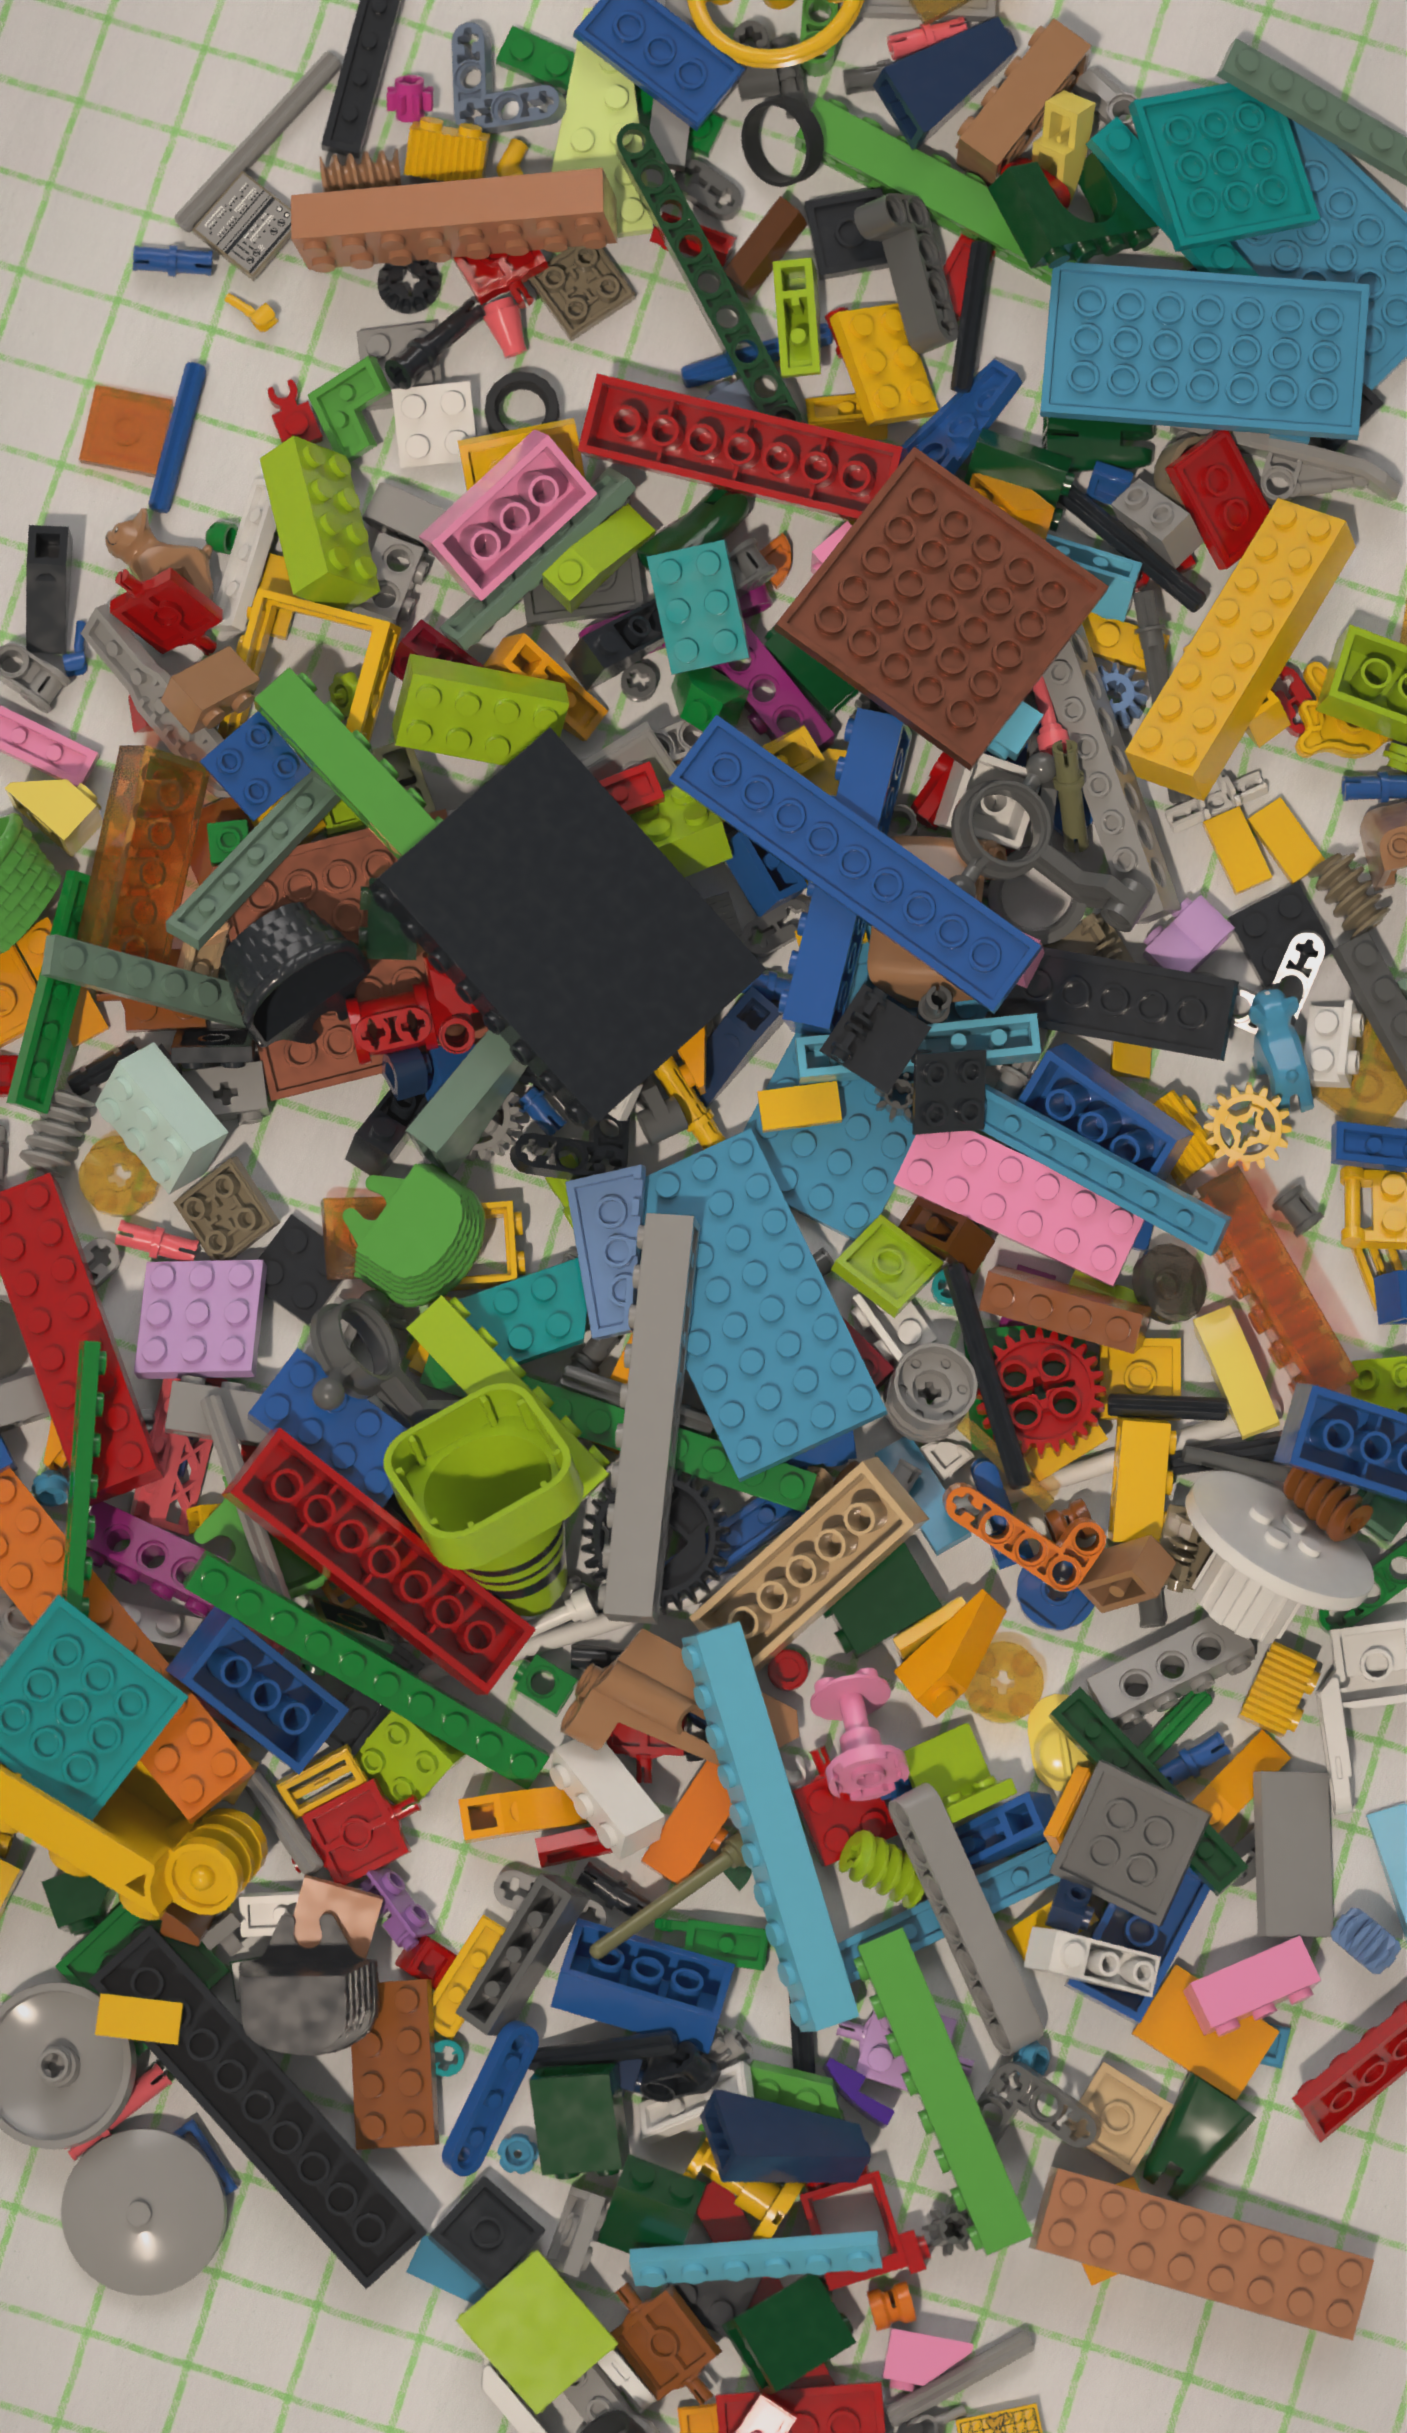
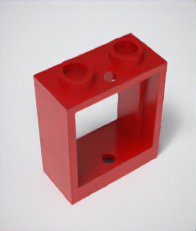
M868 2165L865 2166L856 2183H836L831 2185L830 2183L811 2182L805 2184L807 2193L799 2195L812 2236L822 2235L813 2206L814 2201L871 2184L892 2254L882 2256V2268L869 2269L864 2272L850 2270L823 2274L829 2291L908 2267L879 2170L870 2173Z

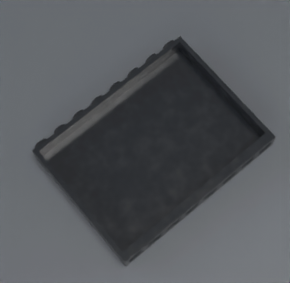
M551 728L547 729L413 846L369 887L373 892V899L383 911L391 912L400 922V929L411 942L418 943L425 950L432 967L441 974L445 973L455 984V990L459 997L467 1004H473L483 1015L482 1020L486 1027L492 1033L500 1034L510 1045V1052L520 1064L528 1065L537 1075V1082L548 1095L555 1096L563 1104L565 1114L572 1123L579 1127L582 1126L586 1131L602 1120L766 971V968Z

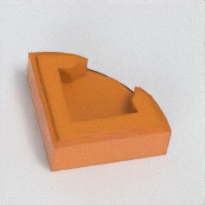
M784 533L759 551L769 565L774 564L778 570L769 580L776 590L786 581L791 569V549Z

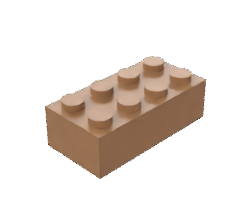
M1054 18L1046 28L1042 25L1038 27L1028 42V46L1031 47L1023 58L1017 55L1011 61L1004 73L1007 77L999 88L995 85L990 88L981 101V105L984 108L976 118L970 115L957 132L960 138L955 146L958 149L956 164L966 172L973 173L983 179L988 188L1001 175L1003 167L1020 158L1043 129L1045 101L1062 90L1071 93L1079 77L1087 71L1092 45Z

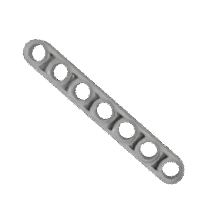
M924 1782L890 1801L888 1805L889 1813L988 2034L997 2050L1002 2055L1008 2057L1019 2051L1023 2046H1027L1043 2037V2025L937 1791L929 1783Z

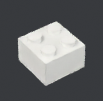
M984 753L970 771L954 760L934 824L951 830L955 806L968 790L980 783L991 780H1011L1022 783L1027 776L1026 768ZM1040 784V786L1038 787V789L1036 790V793H1037V794L1039 793L1041 784ZM990 795L984 797L975 809L973 817L974 832L977 839L994 840L1006 849L1020 851L1030 817L1022 805L1014 799L1003 795Z

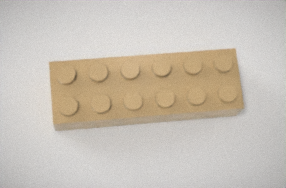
M878 1456L864 1460L696 1610L689 1619L700 1632L740 1621L754 1670L757 1674L925 1524L929 1518Z

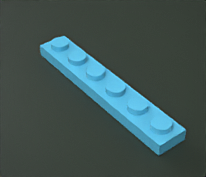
M878 2231L630 2249V2267L635 2286L658 2287L663 2284H699L704 2281L714 2280L741 2281L745 2278L768 2276L782 2278L786 2275L809 2273L823 2275L836 2271L852 2270L864 2272L869 2269L882 2268V2251Z

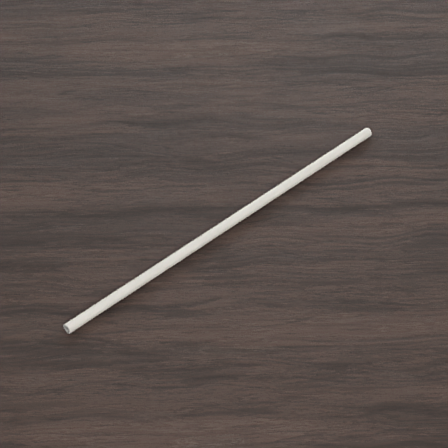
M1277 1399L1272 1400L1278 1419H1281L1280 1405ZM1227 1414L1226 1419L1223 1421H1204L1176 1430V1451L1183 1450L1184 1446H1196L1239 1431L1230 1414ZM1115 1450L1069 1464L1041 1482H1038L1035 1476H1031V1483L1025 1488L1012 1490L1009 1484L1003 1485V1488L1007 1493L1010 1504L1111 1473L1113 1472ZM968 1497L953 1501L957 1506V1510L965 1508L974 1516L980 1512L969 1502ZM918 1529V1530H917L915 1533H913L912 1535L919 1534V1533H922V1532H921L920 1529ZM743 1568L720 1575V1581L712 1580L708 1583L711 1591L709 1594L700 1589L695 1592L698 1603L708 1601ZM688 1598L683 1601V1608L695 1605ZM674 1602L668 1604L667 1613L678 1610ZM600 1613L598 1617L582 1623L580 1620L575 1623L571 1622L552 1628L529 1638L512 1662L635 1623L610 1621L603 1613Z

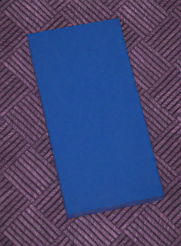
M599 0L573 33L574 38L695 131L699 130L745 72L743 66L736 63L727 54L719 51L705 37L657 0Z

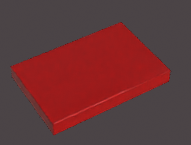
M1214 430L1168 465L1165 470L1186 510L1191 515L1217 568L1225 570L1242 558L1271 509L1230 432Z

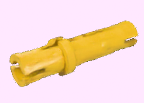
M671 1056L654 1073L668 1096H674L680 1105L688 1124L687 1132L693 1133L703 1150L726 1140L713 1120L714 1113L710 1108L706 1109L693 1087H687L678 1069L679 1066L673 1056Z

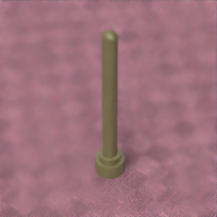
M740 1831L725 1840V1846L721 1848V1854L593 1943L590 1947V1955L595 1959L604 1957L728 1868L732 1867L735 1869L738 1866H747L742 1857L741 1848L744 1844Z

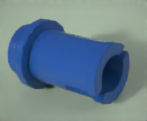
M535 1086L518 1103L522 1107L521 1109L529 1114L546 1135L553 1136L568 1121L544 1097L546 1092L544 1090L540 1092Z

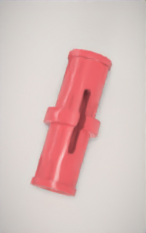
M958 17L933 25L926 22L920 24L918 29L887 36L889 53H893L891 54L892 60L895 61L899 58L915 54L968 30L967 25L962 24L965 23L964 18Z
M121 1219L118 1230L133 1234L134 1237L116 1234L115 1245L149 1252V1257L155 1259L160 1255L177 1261L195 1260V1254L181 1251L180 1248L197 1251L199 1240L165 1233V1228L157 1226L156 1230L125 1222V1220Z

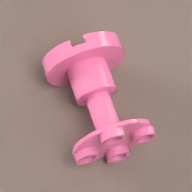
M863 1668L853 1675L839 1678L825 1677L816 1681L814 1684L815 1693L810 1699L813 1713L826 1720L843 1721L846 1731L839 1740L842 1754L835 1757L826 1768L825 1773L830 1792L840 1798L839 1794L842 1792L849 1793L852 1801H865L876 1799L895 1791V1782L900 1778L905 1782L909 1777L906 1755L899 1748L882 1744L879 1731L869 1726L867 1715L881 1708L890 1698L891 1689L889 1683L885 1679L880 1678L878 1671L874 1668Z

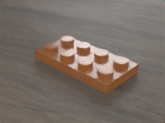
M431 1979L379 1982V2017L375 2020L371 2032L351 2046L356 2150L440 2145Z

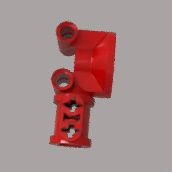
M426 952L422 954L429 985L424 984V982L412 984V991L359 1003L357 997L345 999L360 1066L372 1063L371 1057L426 1045L427 1051L439 1048L437 1040L440 1041L442 1047L447 1052L453 1054H462L473 1046L475 1031L471 1013H478L479 1011L473 1004H467L459 997L455 990V984L445 973L441 974L432 967ZM408 1010H411L412 1014H415L417 1023L414 1029H412L407 1021ZM390 1017H393L395 1030H391L389 1025ZM368 1019H372V1022H375L377 1027L375 1038L369 1033L367 1028ZM453 1024H461L466 1027L464 1032L458 1036H450L445 1033L446 1029Z

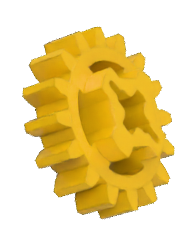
M1247 1082L1243 1092H1239L1235 1084L1230 1085L1231 1096L1226 1097L1220 1092L1216 1095L1220 1104L1219 1107L1208 1105L1207 1112L1214 1119L1204 1121V1129L1213 1131V1134L1206 1138L1207 1145H1218L1214 1152L1216 1159L1225 1154L1229 1156L1227 1166L1230 1168L1237 1161H1241L1244 1171H1248L1250 1162L1256 1161L1260 1169L1265 1168V1157L1269 1156L1277 1161L1279 1155L1275 1148L1277 1146L1287 1148L1288 1141L1281 1135L1282 1133L1292 1132L1291 1124L1282 1122V1119L1290 1115L1288 1108L1278 1110L1277 1106L1281 1102V1097L1278 1094L1269 1099L1267 1097L1268 1087L1263 1085L1258 1093L1253 1092L1251 1082ZM1250 1101L1248 1107L1237 1111L1230 1108L1238 1102ZM1265 1107L1274 1118L1275 1130L1263 1121L1262 1115ZM1254 1113V1126L1257 1131L1249 1130L1241 1141V1126L1238 1122L1246 1123ZM1220 1124H1223L1224 1127L1232 1132L1233 1139L1230 1146L1222 1137ZM1257 1143L1266 1145L1260 1150L1245 1152L1247 1147Z

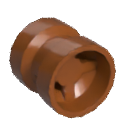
M1082 1498L1070 1502L1068 1508L1064 1510L1053 1509L1043 1514L1048 1531L1055 1543H1057L1073 1520L1080 1517L1092 1519ZM1085 1527L1077 1532L1075 1540L1079 1538L1087 1540L1096 1536V1532L1090 1527Z

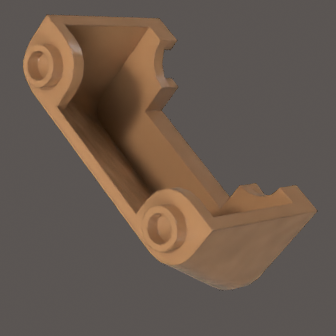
M1407 801L1370 810L1361 822L1360 836L1374 891L1394 887L1397 870L1407 867Z
M911 835L889 837L948 880L953 876L961 875L967 867V864L962 860L955 848L953 838ZM977 839L983 849L990 855L1007 861L1005 847L994 840ZM982 875L975 882V899L981 903L984 879L989 881L995 880ZM871 926L867 969L872 983L877 988L909 1009L917 1008L921 998L933 986H936V991H938L939 986L946 987L952 995L951 1003L974 1000Z

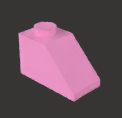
M890 2328L882 2378L890 2379L889 2388L913 2392L915 2384L926 2385L972 2353L973 2344Z

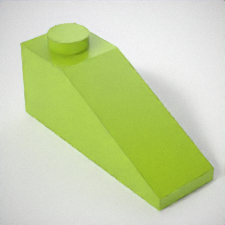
M812 257L773 261L781 377L789 378L821 374L820 305L817 270Z
M626 504L573 544L542 573L543 586L572 613L622 566L638 548L644 545L656 533V530L629 504Z

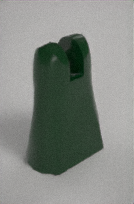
M1043 417L1042 448L1072 458L1069 469L1070 473L1093 471L1096 461L1123 470L1138 469L1152 465L1153 451L1151 449L1123 446V440H1150L1154 438V425Z
M712 489L684 517L636 550L638 559L649 571L648 556L724 540L741 524L748 514L749 503L747 498L727 490Z
M1190 2072L1176 2098L1167 2122L1147 2158L1143 2178L1154 2185L1158 2178L1166 2171L1170 2161L1182 2168V2171L1175 2177L1167 2193L1169 2197L1178 2202L1199 2184L1208 2171L1236 2143L1257 2117Z

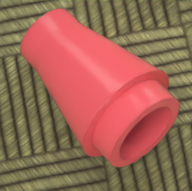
M506 297L485 305L483 308L486 315L483 319L502 349L504 357L510 358L526 352L521 311L518 305H515L513 297Z

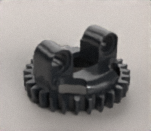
M680 1468L674 1473V1492L671 1498L669 1527L687 1544L664 1566L663 1591L660 1603L663 1615H667L668 1604L673 1602L679 1611H683L682 1599L686 1597L692 1603L697 1604L698 1600L695 1591L698 1589L709 1594L711 1591L706 1580L708 1578L715 1581L721 1580L720 1575L714 1570L715 1566L727 1567L728 1565L727 1560L719 1556V1552L731 1551V1545L721 1541V1537L731 1534V1529L724 1526L719 1527L718 1525L728 1518L725 1511L716 1513L713 1511L721 1503L720 1499L715 1497L707 1501L705 1498L711 1490L710 1487L704 1485L697 1491L695 1489L698 1481L697 1476L692 1475L685 1483L682 1481L683 1471ZM606 1486L602 1487L606 1497L605 1502L603 1503L597 1499H592L591 1502L598 1511L597 1515L586 1513L584 1517L586 1521L593 1525V1529L581 1530L583 1537L592 1539V1543L581 1546L582 1553L594 1555V1557L586 1560L584 1563L587 1569L599 1568L591 1577L594 1583L607 1580L608 1569L603 1568L602 1564L605 1531L601 1528L604 1526L608 1529V1544H610L612 1528L607 1527V1510L610 1503L615 1504L616 1490L613 1492ZM707 1526H709V1528H708V1551H707V1555H706V1553H705V1547H706L705 1530H706Z

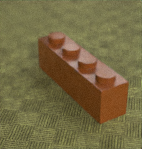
M997 1265L988 1271L979 1306L980 1311L1132 1354L1143 1346L1152 1311L1151 1307L1002 1265Z

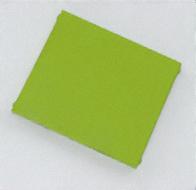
M538 2249L531 2252L528 2258L467 2311L459 2314L456 2319L459 2326L536 2415L543 2412L546 2406L607 2353L615 2350L618 2345V2341Z

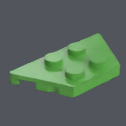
M752 2060L749 2064L751 2067L754 2098L845 2120L843 2110L839 2107V2096L834 2078L758 2060ZM700 2124L698 2130L705 2132L703 2124Z

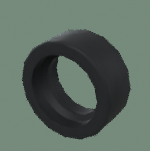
M519 371L507 374L493 384L486 396L485 419L491 434L509 431L500 420L499 407L505 396L517 390L532 391L544 402L546 411L545 418L541 424L559 421L560 409L556 392L547 380L535 373Z

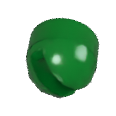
M215 522L206 531L205 541L212 547L213 551L230 555L238 527L234 523Z

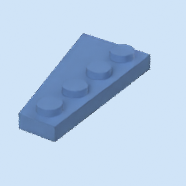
M642 1164L565 1182L592 1339L596 1341L633 1333L634 1328H629L628 1315L630 1305L636 1304L638 1289L633 1288V1269L635 1264H640L641 1249L637 1248V1231L643 1221L646 1166Z

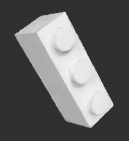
M573 1739L554 1749L550 1768V1776L553 1783L558 1789L566 1792L573 1801L578 1815L589 1821L597 1831V1836L605 1848H610L616 1857L621 1860L660 1840L665 1816L606 1742L602 1748L594 1750Z

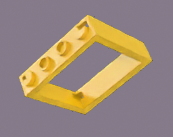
M258 588L252 607H247V619L249 622L246 633L240 637L236 648V653L258 677L278 608L372 632L346 724L347 729L351 733L358 730L370 743L402 628L388 621ZM251 705L241 713L232 712L220 722L218 732L224 740L247 721Z

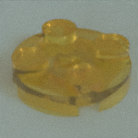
M110 1136L95 1143L79 1168L81 1190L86 1200L101 1214L112 1217L132 1216L152 1204L157 1196L160 1183H157L151 1177L147 1167L135 1153L127 1148L121 1136ZM117 1166H122L124 1172H131V1178H128L125 1181L126 1185L118 1187L116 1182L109 1183L108 1177L114 1175V1168Z
M1006 1641L990 1643L967 1691L963 1693L964 1698L971 1711L988 1722L996 1724L1016 1722L1029 1715L1042 1696L1044 1687L1042 1669L1034 1657L1021 1645ZM1001 1671L1007 1672L1009 1680H1014V1688H1007L1006 1694H999L998 1688L991 1686V1679L998 1678Z

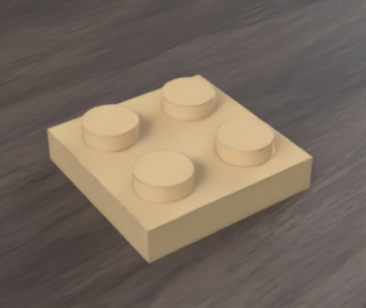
M1102 2062L1079 2100L1080 2103L1099 2117L1102 2128L1097 2141L1084 2148L1127 2175L1132 2176L1174 2105L1107 2063ZM1068 2118L1067 2121L1077 2128L1074 2134L1077 2138L1083 2135H1090V2132L1086 2130L1088 2122L1085 2119L1074 2122Z

